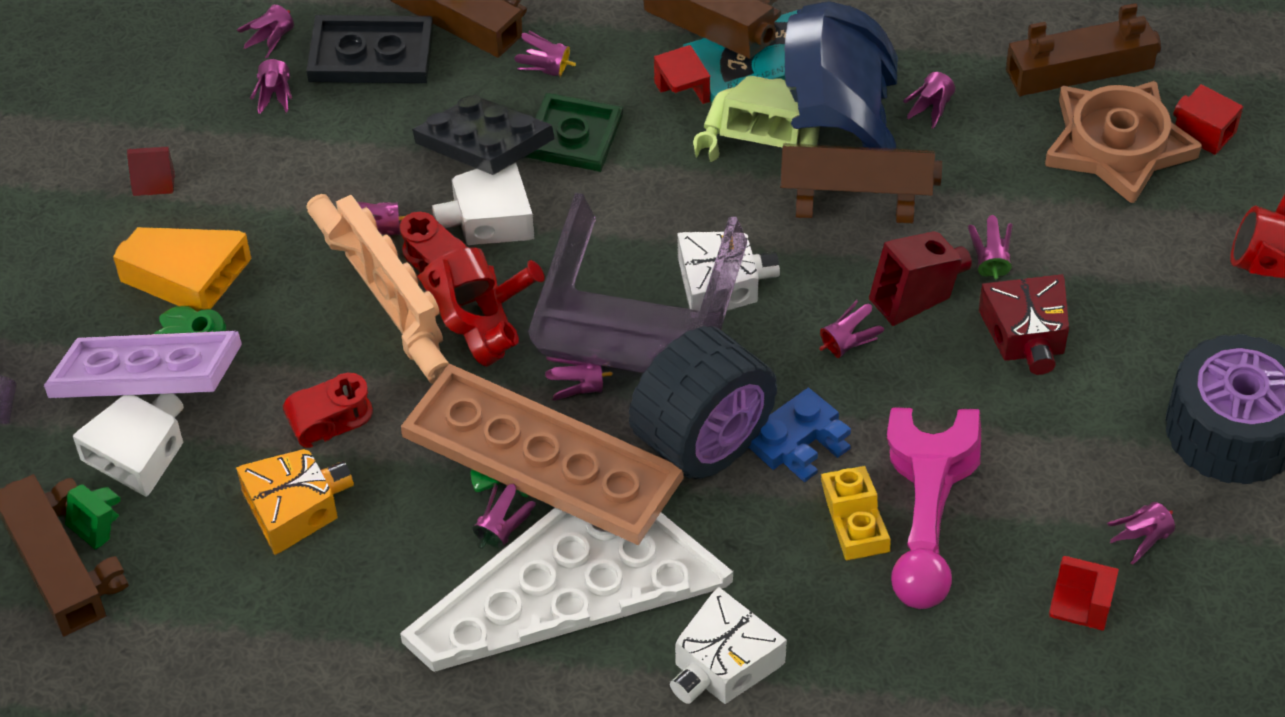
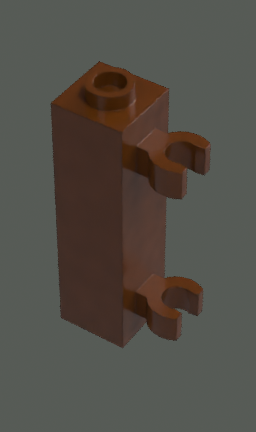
M390 0L418 16H432L433 24L497 58L522 37L521 18L527 12V7L519 4L521 0Z
M643 0L645 11L749 59L776 40L775 21L781 16V11L772 6L777 0Z
M1136 3L1119 8V21L1046 35V22L1031 24L1028 27V39L1009 43L1006 71L1018 95L1024 96L1058 89L1062 86L1068 87L1154 69L1156 56L1161 51L1159 34L1156 30H1152L1145 16H1136L1138 9Z
M783 143L780 188L797 189L796 218L813 217L814 190L897 194L896 223L913 224L915 195L932 196L933 186H941L942 161H935L934 151Z
M32 474L24 479L13 481L0 489V517L64 637L106 617L107 615L100 596L118 593L129 585L123 575L124 569L116 556L103 560L94 570L87 572L60 523L58 516L66 515L68 491L77 487L74 479L62 480L50 492L44 493L37 478Z

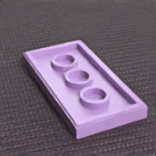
M238 331L77 338L46 381L44 387L48 398L214 392L242 343Z

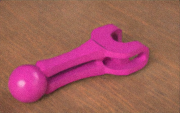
M891 408L887 430L890 461L901 475L914 483L915 488L913 524L907 542L910 551L903 554L895 563L891 574V583L896 596L904 604L912 608H932L941 603L950 591L952 584L951 570L946 560L939 555L940 523L944 505L952 485L971 475L980 465L981 420L979 409H959L954 425L942 433L929 434L921 432L914 426L912 408Z

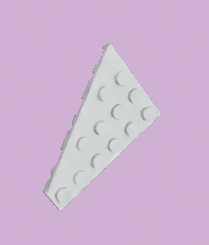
M555 507L400 633L402 644L435 672L712 592L718 587L721 589L726 588L733 582V571L662 513L659 514L638 546Z

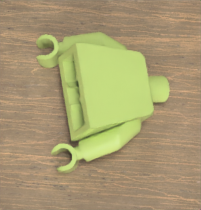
M747 76L736 87L723 90L715 96L704 123L706 131L700 132L694 137L693 145L696 157H698L701 149L710 148L709 159L712 162L720 154L717 134L783 148V143L818 145L820 127L800 129L792 127L791 121L793 117L800 114L798 102L794 101L785 80Z

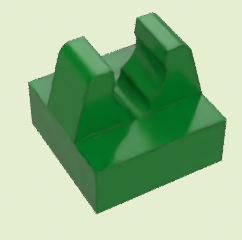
M81 484L68 491L65 525L96 550L110 539L111 523L119 517V514L111 507L121 501V497L109 487L90 491Z

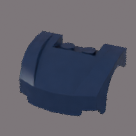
M827 1L803 6L802 9L797 10V14L789 17L785 38L786 86L790 89L794 101L798 102L800 114L793 117L791 125L794 129L820 126L838 127L854 133L861 139L863 147L896 149V142L886 127V115L881 99L887 98L886 86L897 84L898 56L886 32L866 13L851 6Z

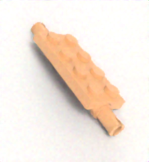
M326 194L314 196L307 203V212L324 234L326 243L332 250L345 251L346 257L403 334L404 352L410 360L416 362L427 380L434 384L449 364L439 348V343L443 342V336L436 323L435 316L439 315V308L435 298L429 291L423 292L418 286V279L413 268L408 262L401 263L393 241L387 234L382 236L379 233L374 216L367 207L362 209L352 195L336 201L337 209Z

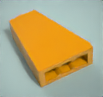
M137 227L131 236L118 246L113 258L121 282L177 306H189L198 312L204 309H211L249 263L251 254L246 233L241 231Z

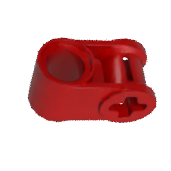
M421 211L410 213L400 223V233L405 241L402 247L403 256L420 273L435 259L452 251L468 248L429 213Z
M349 372L340 374L311 388L299 390L291 394L283 404V411L299 444L305 448L313 447L312 443L323 439L326 442L334 436L361 427L371 419L373 414L372 404L367 398L368 387L365 379L356 373ZM344 385L347 387L348 395H344ZM357 407L358 417H355L353 408Z

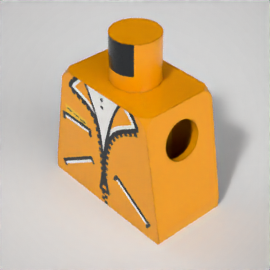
M305 449L236 467L242 492L274 555L286 550L337 519L333 494L354 486L351 473L344 461L320 470L311 452Z

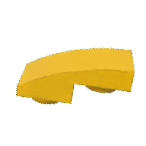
M866 467L847 468L821 474L825 498L845 560L890 552V536L878 511L877 493Z

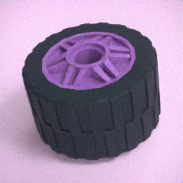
M702 326L693 331L689 330L676 340L670 342L652 360L653 362L647 370L644 371L632 395L633 399L629 407V424L633 429V433L665 460L672 462L682 470L684 476L702 479L706 476H713L730 466L747 451L746 449L751 445V441L759 436L761 428L766 425L775 404L777 378L770 367L719 328Z
M1225 334L1216 336V338L1211 340L1206 339L1198 343L1196 348L1190 349L1187 352L1184 361L1179 364L1165 421H1167V437L1170 438L1173 450L1182 457L1184 463L1208 478L1212 477L1220 480V482L1230 484L1231 482L1252 484V482L1256 481L1263 482L1285 471V348L1261 337L1256 338L1246 334L1227 336Z

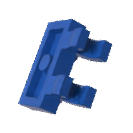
M808 387L769 415L766 425L761 428L759 436L751 441V445L748 448L772 470L784 463L803 482H806L818 473V469L811 464L818 458V453L808 444L816 439L838 458L851 449V445L843 440L851 434V428L839 420V412Z

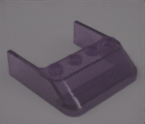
M575 193L529 328L530 339L541 354L644 373L653 362L652 360L670 342L679 338L683 333L689 330L693 331L702 326H714L721 330L748 243L737 217L729 216L700 311L583 292L575 289L574 283L596 220L584 195Z

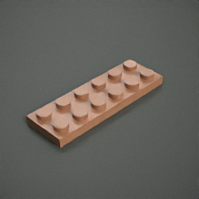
M452 364L447 365L401 425L403 438L503 484H514L516 490L638 546L684 479V472L672 462Z

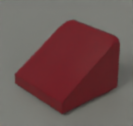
M169 147L127 149L133 196L172 194L174 192L175 171Z

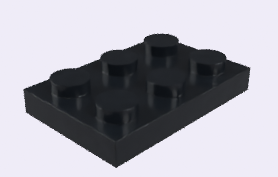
M315 15L307 65L308 82L427 84L434 28L432 16Z
M476 95L461 98L455 106L442 113L431 115L427 118L426 122L412 129L416 144L491 175H495L555 139L551 124Z

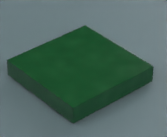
M545 93L536 119L552 125L555 139L525 157L601 172L622 119L623 107Z

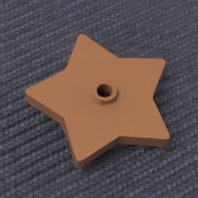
M1148 82L1137 87L1111 85L1092 91L1067 86L1061 87L1059 103L1066 128L1047 151L1046 166L1096 174L1127 201L1134 203L1154 171L1199 158L1202 144L1171 122L1169 112L1161 102L1156 82Z

